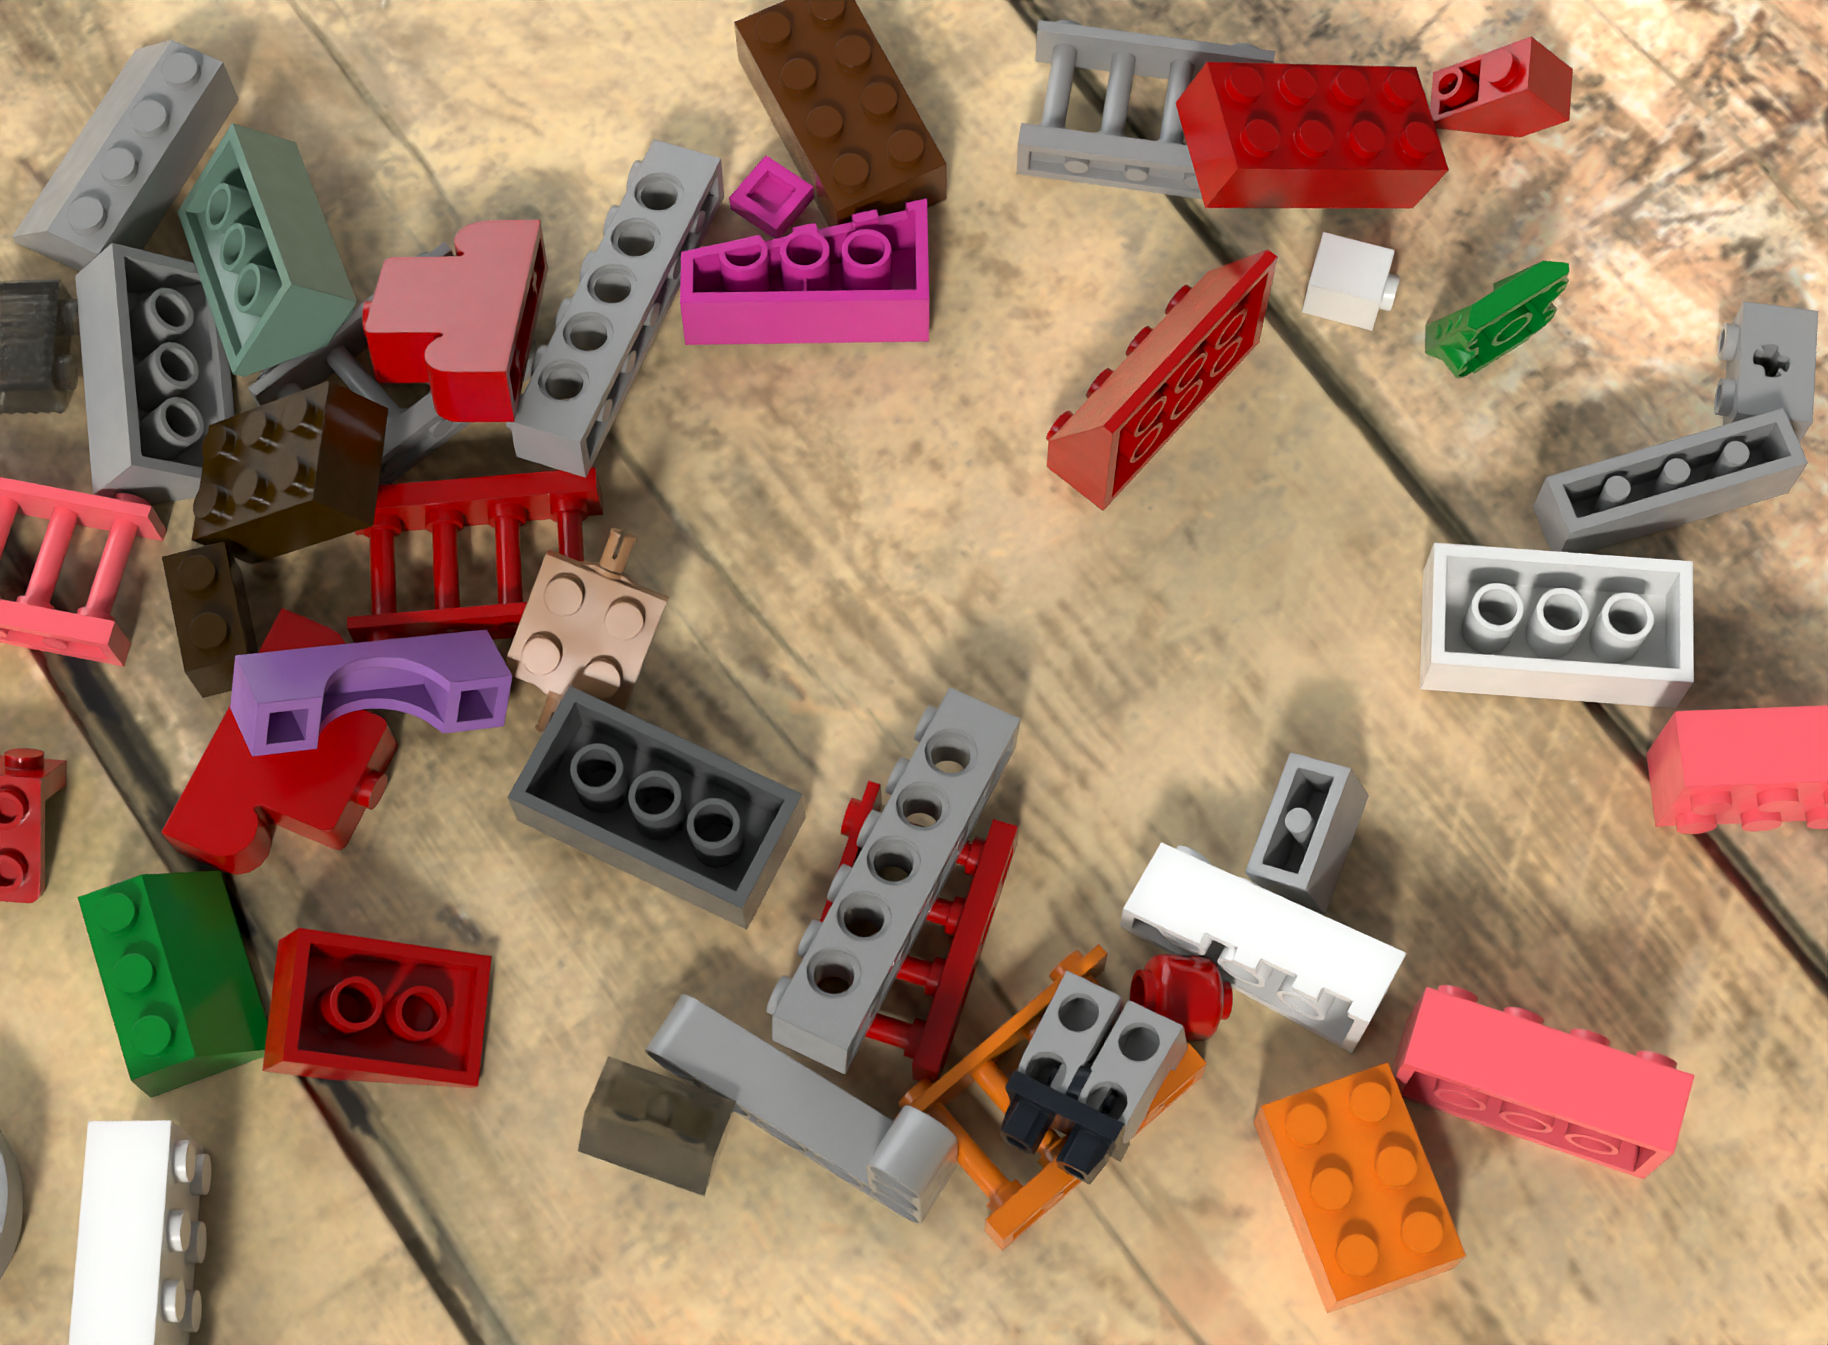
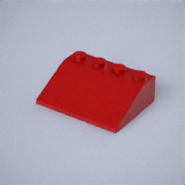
M1267 249L1208 271L1193 288L1188 284L1182 286L1168 303L1165 309L1166 317L1154 329L1146 326L1134 337L1126 350L1127 358L1115 371L1106 368L1096 377L1086 393L1088 400L1074 414L1067 410L1054 422L1046 436L1048 441L1046 467L1104 511L1260 342L1278 256Z

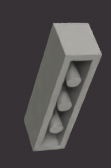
M1784 408L1548 476L1536 498L1533 510L1550 551L1585 554L1788 494L1807 466L1808 461Z

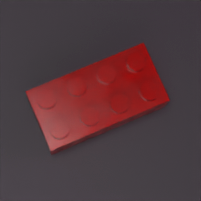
M1206 62L1175 102L1205 208L1413 209L1449 171L1416 67Z

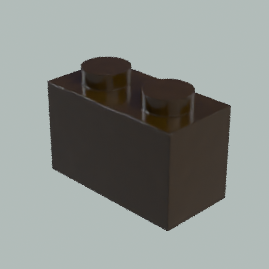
M225 541L162 556L185 674L202 698L232 691L235 655L258 653L242 571Z

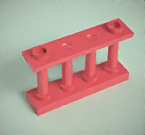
M0 477V560L16 513L50 520L25 596H18L16 602L0 599V643L124 667L131 643L115 622V618L110 614L135 536L164 541L167 530L148 501L132 494L117 493L114 495V498H108ZM75 525L110 531L86 607L78 608L76 614L55 610V607L50 602Z

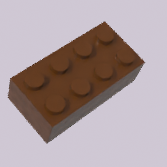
M784 0L734 22L738 60L801 177L813 186L814 201L828 227L852 222V215L877 210L878 216L905 211L906 203L927 198V208L947 200V163L855 0Z

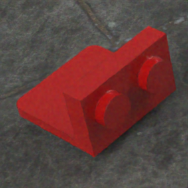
M18 748L7 750L4 752V755H0V901L33 903L45 891V801L66 786L67 760L44 759V751Z

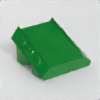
M1543 260L1493 283L1494 291L1472 305L1425 325V353L1442 360L1458 379L1466 377L1471 373L1475 374L1528 341L1532 335L1540 331L1553 319L1557 308L1552 302L1568 285L1569 264Z

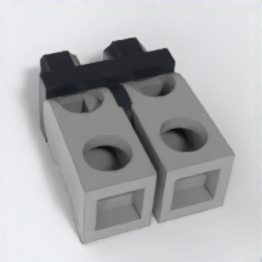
M1066 971L1019 1063L1018 1069L1014 1070L1005 1086L1011 1103L1007 1108L1000 1128L1003 1140L1027 1154L1035 1155L1049 1127L1069 1136L1056 1159L1058 1167L1067 1174L1087 1184H1091L1105 1167L1110 1157L1119 1162L1122 1161L1130 1146L1129 1141L1141 1126L1150 1104L1170 1070H1176L1188 1049L1184 1027L1130 1000L1123 1007L1121 996Z

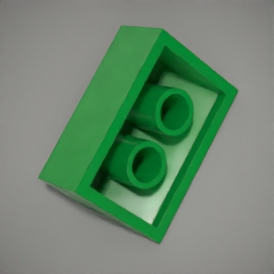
M220 870L141 874L77 897L130 1081L152 1098L264 1057L268 1019L227 885Z

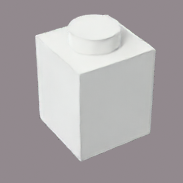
M1323 232L1309 280L1302 313L1372 331L1378 310L1382 309L1391 312L1400 276L1389 273L1395 250Z

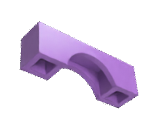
M487 629L235 655L230 708L252 756L317 749L319 736L327 724L343 714L363 709H390L405 712L430 723L443 734L503 727L512 674Z

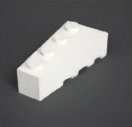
M1162 842L1124 906L1120 927L1170 954L1209 957L1218 966L1222 980H1228L1233 989L1351 1054L1407 954L1272 893L1248 879L1237 877L1211 865L1207 858L1191 848L1177 846L1175 849Z

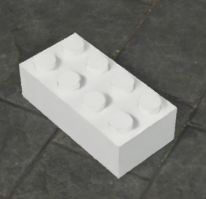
M1434 543L1423 570L1420 689L1676 708L1693 684V561Z
M171 1120L88 1121L69 1345H189L190 1332H197L199 1329L202 1302L199 1290H193L195 1263H202L206 1253V1227L203 1221H198L200 1195H207L211 1185V1160L208 1154H203V1147Z

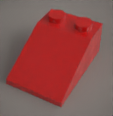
M297 928L278 940L262 1071L328 1080L476 1088L479 1084L492 956Z

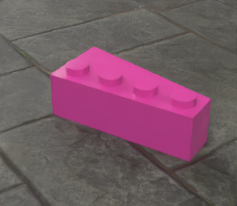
M927 198L906 203L905 211L878 216L877 210L853 214L852 222L817 229L816 223L793 227V233L781 238L764 241L760 235L681 252L680 307L685 345L929 342Z

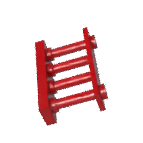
M591 467L586 478L562 470L379 485L374 525L355 531L356 535H364L369 538L371 615L347 617V629L354 643L486 629L492 640L514 638L527 602H523L520 527L526 521L551 519L557 523L559 554L577 561H584L582 522L588 516L603 515L602 490L596 468ZM489 524L495 528L498 604L460 607L457 532L461 531L464 526ZM427 530L432 533L435 609L397 613L395 537L404 531Z
M868 780L862 800L852 797L847 806L840 834L849 838L837 872L843 864L853 867L863 849L857 846V839L869 813L872 810L880 812L882 806L881 784ZM993 819L987 839L975 836L973 841L967 840L956 861V864L965 866L964 873L974 876L967 899L957 895L954 901L938 897L926 921L945 926L944 933L954 936L947 959L936 956L934 961L931 962L908 954L896 976L897 979L925 987L924 994L934 997L927 1020L915 1018L912 1024L877 1013L865 1036L904 1049L903 1056L913 1059V1080L920 1082L925 1078H929L934 1084L941 1078L1017 846L1018 826ZM910 822L911 824H913V825H915V826L925 827V826L918 825V824H915V823ZM828 900L820 918L822 923L833 904ZM821 980L816 984L818 988L820 986Z

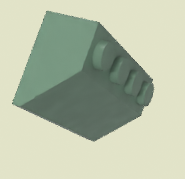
M232 123L177 213L232 373L245 377L327 347L341 325L345 324L352 316L357 300L296 142Z

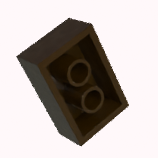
M326 381L209 425L208 433L202 444L204 460L199 491L193 503L195 520L191 540L204 546L225 541L234 558L253 565L373 526L389 408L338 384Z

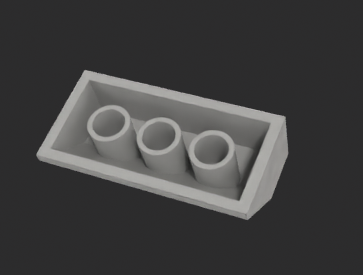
M173 40L135 49L13 234L12 238L15 243L79 272L111 243L143 250L239 100L224 63Z
M111 243L75 275L93 495L114 498V495L117 493H127L141 497L151 505L192 499L196 497L200 487L204 460L202 444L208 433L209 425L235 416L230 365L195 263Z

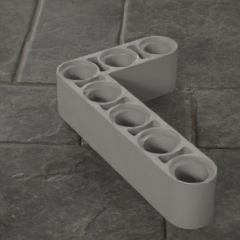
M682 994L645 1049L647 1055L671 1073L914 1223L921 1224L957 1167V1137L931 1116L912 1106L905 1105L895 1121L688 995Z

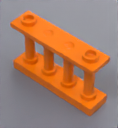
M1100 944L1085 956L1079 950L1068 955L1050 973L1049 977L1053 980V983L937 1082L933 1084L929 1078L921 1080L898 1102L901 1108L908 1105L926 1113L947 1127L957 1137V1163L989 1198L990 1201L986 1207L992 1214L985 1219L984 1231L1001 1251L1006 1249L1083 1182L1060 1169L1056 1162L1069 1136L1066 1135L1061 1138L1053 1128L1049 1127L1037 1149L1041 1156L1037 1163L1043 1170L1022 1186L1017 1179L1010 1182L945 1106L975 1081L1003 1114H1006L1007 1108L1011 1103L1005 1089L1009 1079L995 1063L1024 1038L1030 1043L1066 971L1102 987L1095 978L1105 970L1108 953ZM1189 1043L1187 1044L1188 1049L1176 1070H1170L1135 1135L1202 1078L1207 1062Z

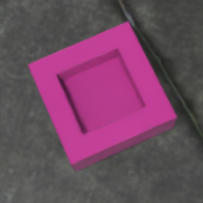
M765 155L729 197L730 209L774 239L781 238L814 199V188Z

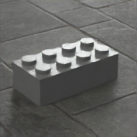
M569 686L507 797L519 822L746 930L752 922L806 818L803 795L572 686Z

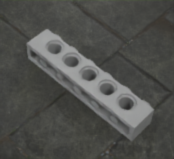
M653 139L643 161L636 160L633 163L627 179V192L620 206L613 205L610 208L604 223V237L597 251L591 250L585 256L580 271V284L572 298L566 297L559 307L554 335L548 346L542 344L534 356L531 367V379L524 393L520 395L515 422H506L507 428L512 433L516 457L581 477H587L680 288L681 252L700 247L724 198L721 158Z
M949 687L939 708L932 705L926 708L914 735V740L920 743L911 760L900 757L886 786L885 792L890 794L891 797L883 812L880 813L872 810L869 813L857 839V846L863 849L853 867L846 864L840 867L831 884L827 900L833 904L823 923L813 919L801 939L797 956L803 958L794 977L789 978L783 975L771 994L766 1012L772 1014L773 1041L842 1074H846L1016 748L1020 718ZM942 761H953L960 764L964 769L957 773H946L939 770L935 765ZM924 813L933 817L936 823L927 827H919L911 824L906 818L912 814ZM885 867H898L904 870L908 877L901 881L892 882L881 878L877 872ZM857 921H867L878 927L880 931L870 937H858L852 934L847 927ZM835 976L844 979L851 987L840 994H829L819 989L816 984L823 978Z

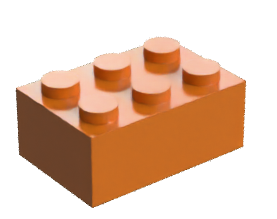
M1388 1062L1261 1105L1253 1123L1326 1313L1452 1270L1466 1257Z

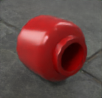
M1160 954L1151 957L1144 966V969L1136 970L1131 981L1129 1000L1182 1025L1186 1041L1199 1042L1210 1039L1217 1031L1220 1020H1227L1229 1018L1233 1005V992L1230 982L1222 980L1218 966L1209 957Z

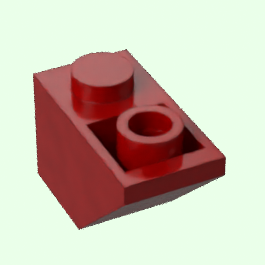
M1530 36L1433 72L1430 112L1436 129L1520 138L1570 121L1573 68Z

